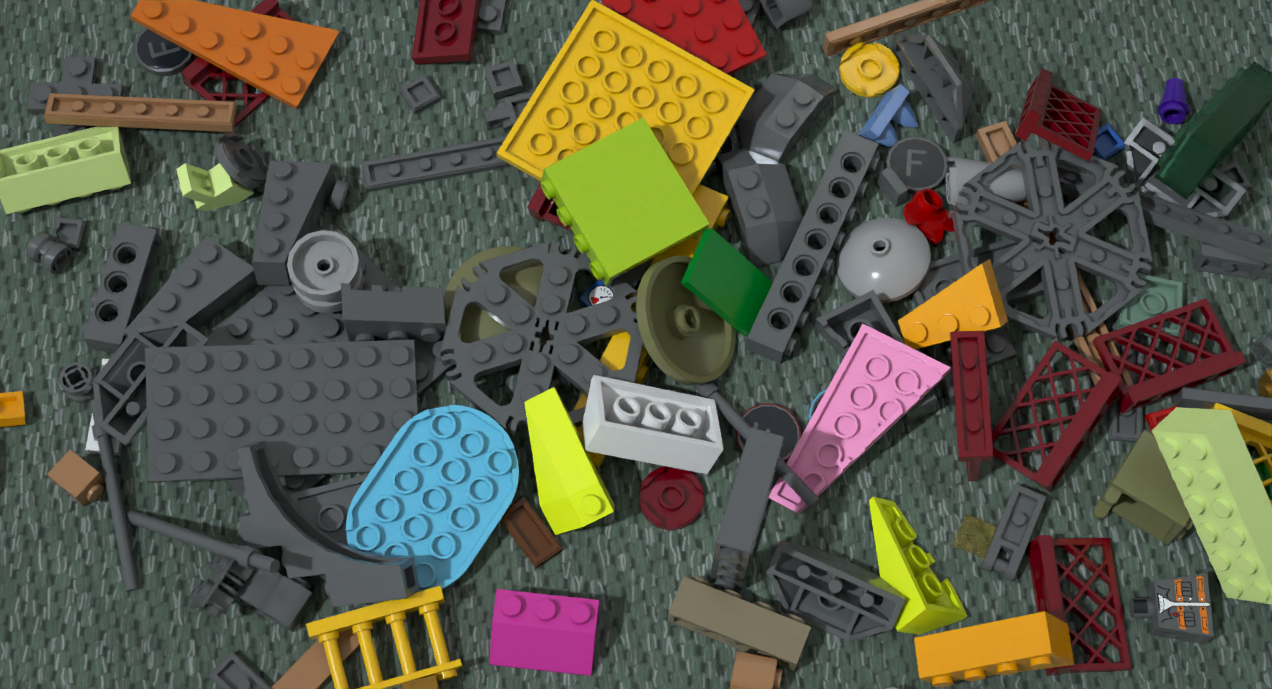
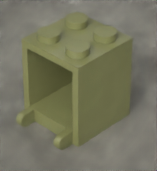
M1144 430L1127 453L1095 506L1093 516L1099 520L1104 519L1110 510L1168 545L1174 538L1180 540L1185 532L1190 530L1193 521L1171 476L1163 454L1159 450L1155 437Z

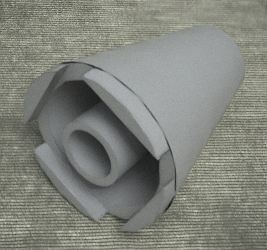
M956 156L947 157L946 165H952V167H949V173H946L947 203L952 204L953 208L957 202L968 205L967 198L958 195L962 188H966L962 186L991 163ZM1008 167L986 186L987 192L1013 203L1026 199L1023 174L1016 167ZM950 211V212H949V214H948V218H949V219H952V213H953L954 211Z

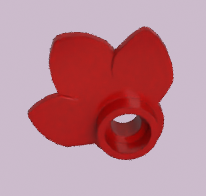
M926 188L923 191L916 192L912 201L905 205L904 217L909 225L918 226V229L925 235L927 241L938 244L943 238L944 230L955 232L953 219L948 218L949 211L942 207L943 201L936 191Z

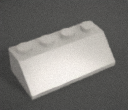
M597 375L592 377L582 423L585 451L708 474L723 451L714 399Z

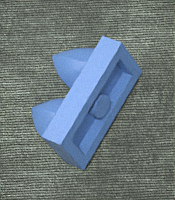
M902 84L888 91L858 135L880 145L893 147L898 142V136L890 120L905 127H918L915 112L905 100L910 91Z

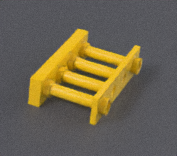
M441 586L416 592L406 599L384 601L306 623L309 637L312 640L319 639V643L324 645L335 689H349L337 639L340 638V632L351 629L353 634H357L370 683L368 686L357 689H393L402 686L401 683L431 675H436L439 682L457 677L456 670L463 668L461 659L450 662L437 614V611L440 610L439 605L445 603ZM419 611L420 615H424L437 666L420 671L416 670L404 620L407 619L406 614ZM386 620V624L391 626L403 671L402 676L385 681L382 678L370 631L373 629V623Z

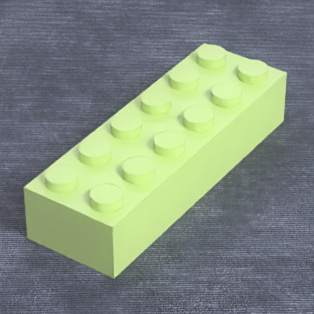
M1176 407L1152 432L1193 521L1197 534L1207 552L1209 561L1220 581L1222 590L1227 598L1272 605V504L1231 410Z

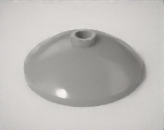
M878 218L859 225L844 238L836 257L837 273L846 290L857 298L874 290L881 303L897 301L913 293L924 282L931 266V251L925 235L916 226L909 225L906 221L897 218ZM880 247H885L882 251H876Z

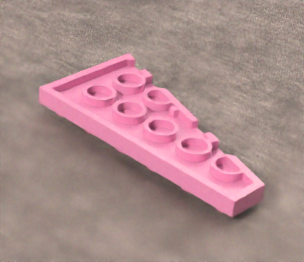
M862 324L791 454L787 465L819 496L952 371L951 367ZM779 477L768 498L800 514L808 505Z

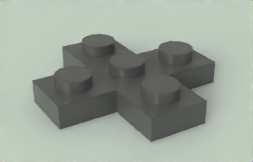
M65 56L61 83L30 82L26 109L28 113L45 114L49 93L123 97L124 87L122 84L95 83L96 57ZM55 124L53 137L88 129V126Z

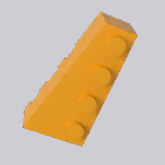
M1045 611L914 638L919 679L932 683L933 687L951 686L953 681L957 680L978 681L985 679L987 676L1010 675L1024 671L1074 665L1068 624Z

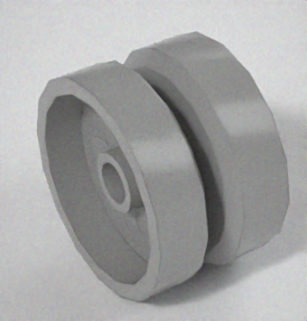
M320 230L309 233L298 240L289 252L287 268L296 296L304 306L313 311L321 313L341 311V283L351 284V290H362L364 276L356 247L347 237L338 232Z

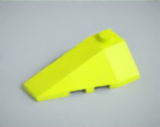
M555 386L526 400L524 403L539 503L554 534L557 535L584 527L613 513L615 504L588 451H585L584 443Z
M872 497L869 500L880 577L906 598L894 624L898 632L919 635L968 617L948 578L940 583L929 567L936 562L930 553L926 554L919 546L913 544L912 541L916 539L917 534L896 503Z

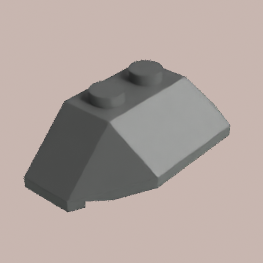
M906 33L895 35L891 50L953 144L958 142L973 94L971 82L967 77L962 76L953 55L947 53L942 44L932 36Z
M771 74L746 105L737 121L742 149L745 148L782 163L838 89L814 74Z
M1142 117L1124 141L1131 184L1134 183L1135 189L1140 192L1214 217L1227 216L1247 191L1223 171L1144 117Z
M745 148L718 154L715 162L719 166L720 178L726 196H728V203L746 259L756 268L780 262L802 222V216L785 164Z
M183 320L134 328L92 381L98 426L126 446L147 426L145 348L205 346L209 339Z
M780 541L766 572L787 614L796 615L805 620V622L848 642L892 630L906 600L901 593L879 575L813 546Z

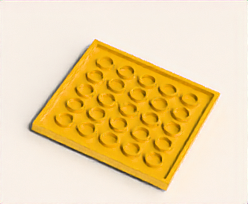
M591 0L497 151V157L542 182L543 170L644 117L693 196L751 99L755 89L602 4Z

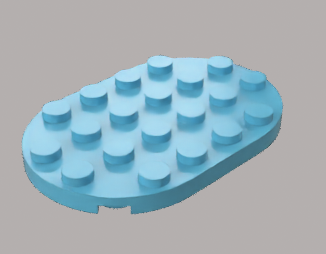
M460 405L428 409L411 418L394 436L352 499L346 520L348 546L365 553L386 557L414 556L420 587L419 591L441 586L443 590L453 584L470 567L506 513L516 493L519 478L518 459L515 447L506 431L487 414L474 408Z

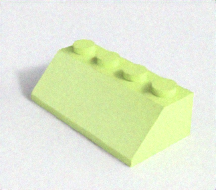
M97 126L0 150V200L6 214L14 212L24 213L34 207L56 205L63 200L75 197L84 198L95 192L107 189L117 190L131 184L129 164L119 127Z

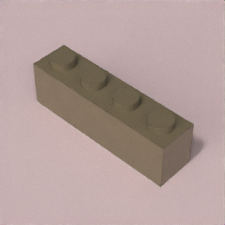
M683 576L668 612L667 620L746 653L778 659L777 665L791 671H795L811 629L810 626L805 625V620L796 615L787 614L785 617L773 612L774 609L768 604L758 601L752 604L742 600V596L739 593L729 589L717 590L710 587L708 581L696 576H692L691 579Z

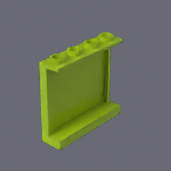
M644 117L543 170L540 185L545 196L549 200L553 198L558 206L557 214L564 226H570L575 235L573 240L577 249L581 253L585 252L591 261L589 266L594 277L598 281L602 279L606 287L611 285L614 278L686 239L693 237L695 240L701 237L704 229H708L710 225Z

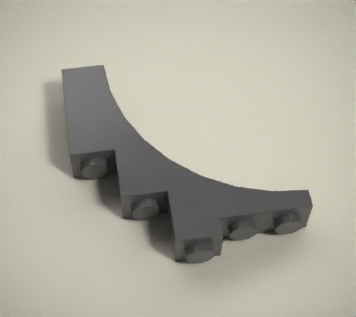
M265 441L252 442L237 448V464L242 472L245 485L244 499L250 512L238 517L240 522L238 528L239 535L244 542V546L257 549L282 545L281 559L283 566L286 568L288 579L325 574V592L330 597L331 607L406 599L420 590L414 556L386 557L365 553L338 542L318 529L300 512L288 496L272 466Z

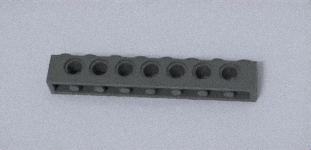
M844 130L746 341V350L780 364L784 355L789 357L792 355L798 340L793 337L797 328L803 330L810 312L806 311V307L809 301L816 302L822 285L817 283L821 275L828 276L834 262L830 255L833 249L839 251L846 233L841 232L844 224L851 225L857 212V207L853 206L856 198L863 199L869 185V182L865 181L868 172L874 174L881 158L876 155L879 143ZM845 168H853L857 172L851 173L848 172ZM834 193H842V194H844L846 197H845V198H838V197L834 196L833 194H834ZM829 218L832 219L834 223L827 224L824 223L821 219ZM819 244L820 246H822V249L815 250L812 249L809 245ZM804 269L809 271L811 275L802 276L797 271ZM795 296L799 301L791 303L785 300L784 297ZM781 322L787 328L779 330L774 328L772 324Z

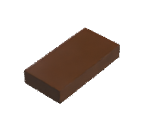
M525 497L510 505L500 520L535 569L563 550Z

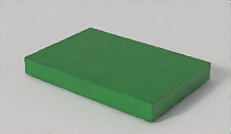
M712 228L704 229L681 281V284L743 336L749 335L773 283Z

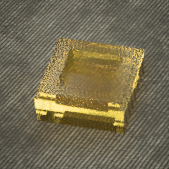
M966 514L953 546L984 559L997 527Z

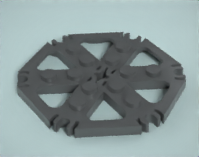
M1043 138L1038 141L1039 151L1031 147L1030 139L1023 142L1022 148L1020 141L962 186L966 188H962L958 194L968 200V205L957 202L952 213L962 275H966L977 267L974 262L969 235L972 227L980 226L1018 242L1019 244L992 264L1008 321L1052 340L1056 338L1063 340L1066 338L1065 328L1068 326L1073 329L1074 337L1079 338L1083 335V331L1084 336L1139 294L1142 290L1137 288H1142L1146 285V281L1139 279L1136 274L1137 271L1142 273L1149 272L1151 270L1149 264L1153 262L1139 191L1133 196L1127 197L1134 190V183L1127 188L1121 187L1118 180L1125 172L1123 170L1118 171L1111 177L1110 173L1119 166L1092 155L1088 162ZM1059 161H1064L1090 172L1095 180L1094 185L1065 208L1056 163ZM1014 166L1019 168L1023 174L1029 209L987 192V184L1008 167ZM1118 210L1126 215L1132 247L1130 251H1126L1088 235L1086 232L1111 212ZM1054 231L1056 233L1055 238L1059 242L1050 245L1049 238L1045 234L1048 235ZM1076 267L1106 279L1115 286V295L1092 313H1087L1083 309ZM1039 268L1048 310L1046 317L1043 319L1035 318L1010 307L1006 300L1007 294Z
M551 241L479 262L480 267L474 266L472 268L473 274L479 279L472 283L463 277L461 279L463 289L457 284L440 350L443 366L448 364L456 365L454 370L446 372L447 379L452 388L478 410L494 419L506 433L507 426L512 420L511 432L515 436L520 425L528 426L524 402L551 388L555 370L587 397L591 379L594 375L631 383L636 382L644 345L638 327L637 315L632 311L636 307L637 291L618 276L612 280L609 286L614 292L610 300L568 313L577 273L581 270L592 272L589 266L591 261L585 252L581 253L577 259V247L573 244L570 253L566 255L560 253V242L557 241L553 245V253L549 254L551 248ZM530 261H539L543 264L544 270L535 307L500 279V274L504 269ZM473 303L508 330L507 332L471 343H464L459 339L465 309ZM547 325H549V337L553 340H547L541 352L540 339L537 336L542 337ZM623 332H627L630 336L625 365L618 371L610 370L581 346ZM521 364L513 399L506 406L497 405L474 384L475 378ZM586 406L568 412L575 428L582 426Z

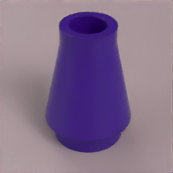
M1171 78L1166 81V87L1158 107V114L1165 123L1179 124L1189 114L1184 81L1179 78Z

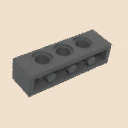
M119 223L116 234H112L109 242L110 254L107 262H103L100 270L101 283L99 289L93 292L91 298L92 311L89 319H86L82 326V337L90 349L115 353L125 341L126 336L123 332L142 310L161 248L162 240L157 229ZM135 257L133 262L124 264L128 258ZM127 286L122 292L115 293L118 287ZM118 314L116 319L106 322L110 315Z

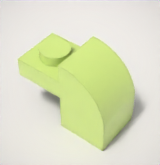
M186 163L176 169L182 195L193 199L197 210L209 211L240 203L254 194L253 189L244 187L236 182L220 163L208 171Z

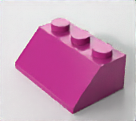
M497 589L492 620L489 665L592 676L599 617V600Z

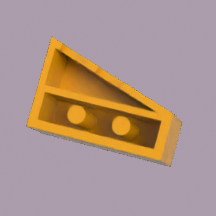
M990 259L898 320L905 345L913 349H919L949 341L950 332L987 331L999 328L1008 322Z

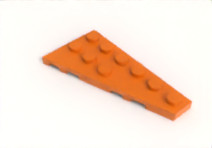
M139 0L130 15L132 21L295 109L300 104L340 32L339 30L196 0Z

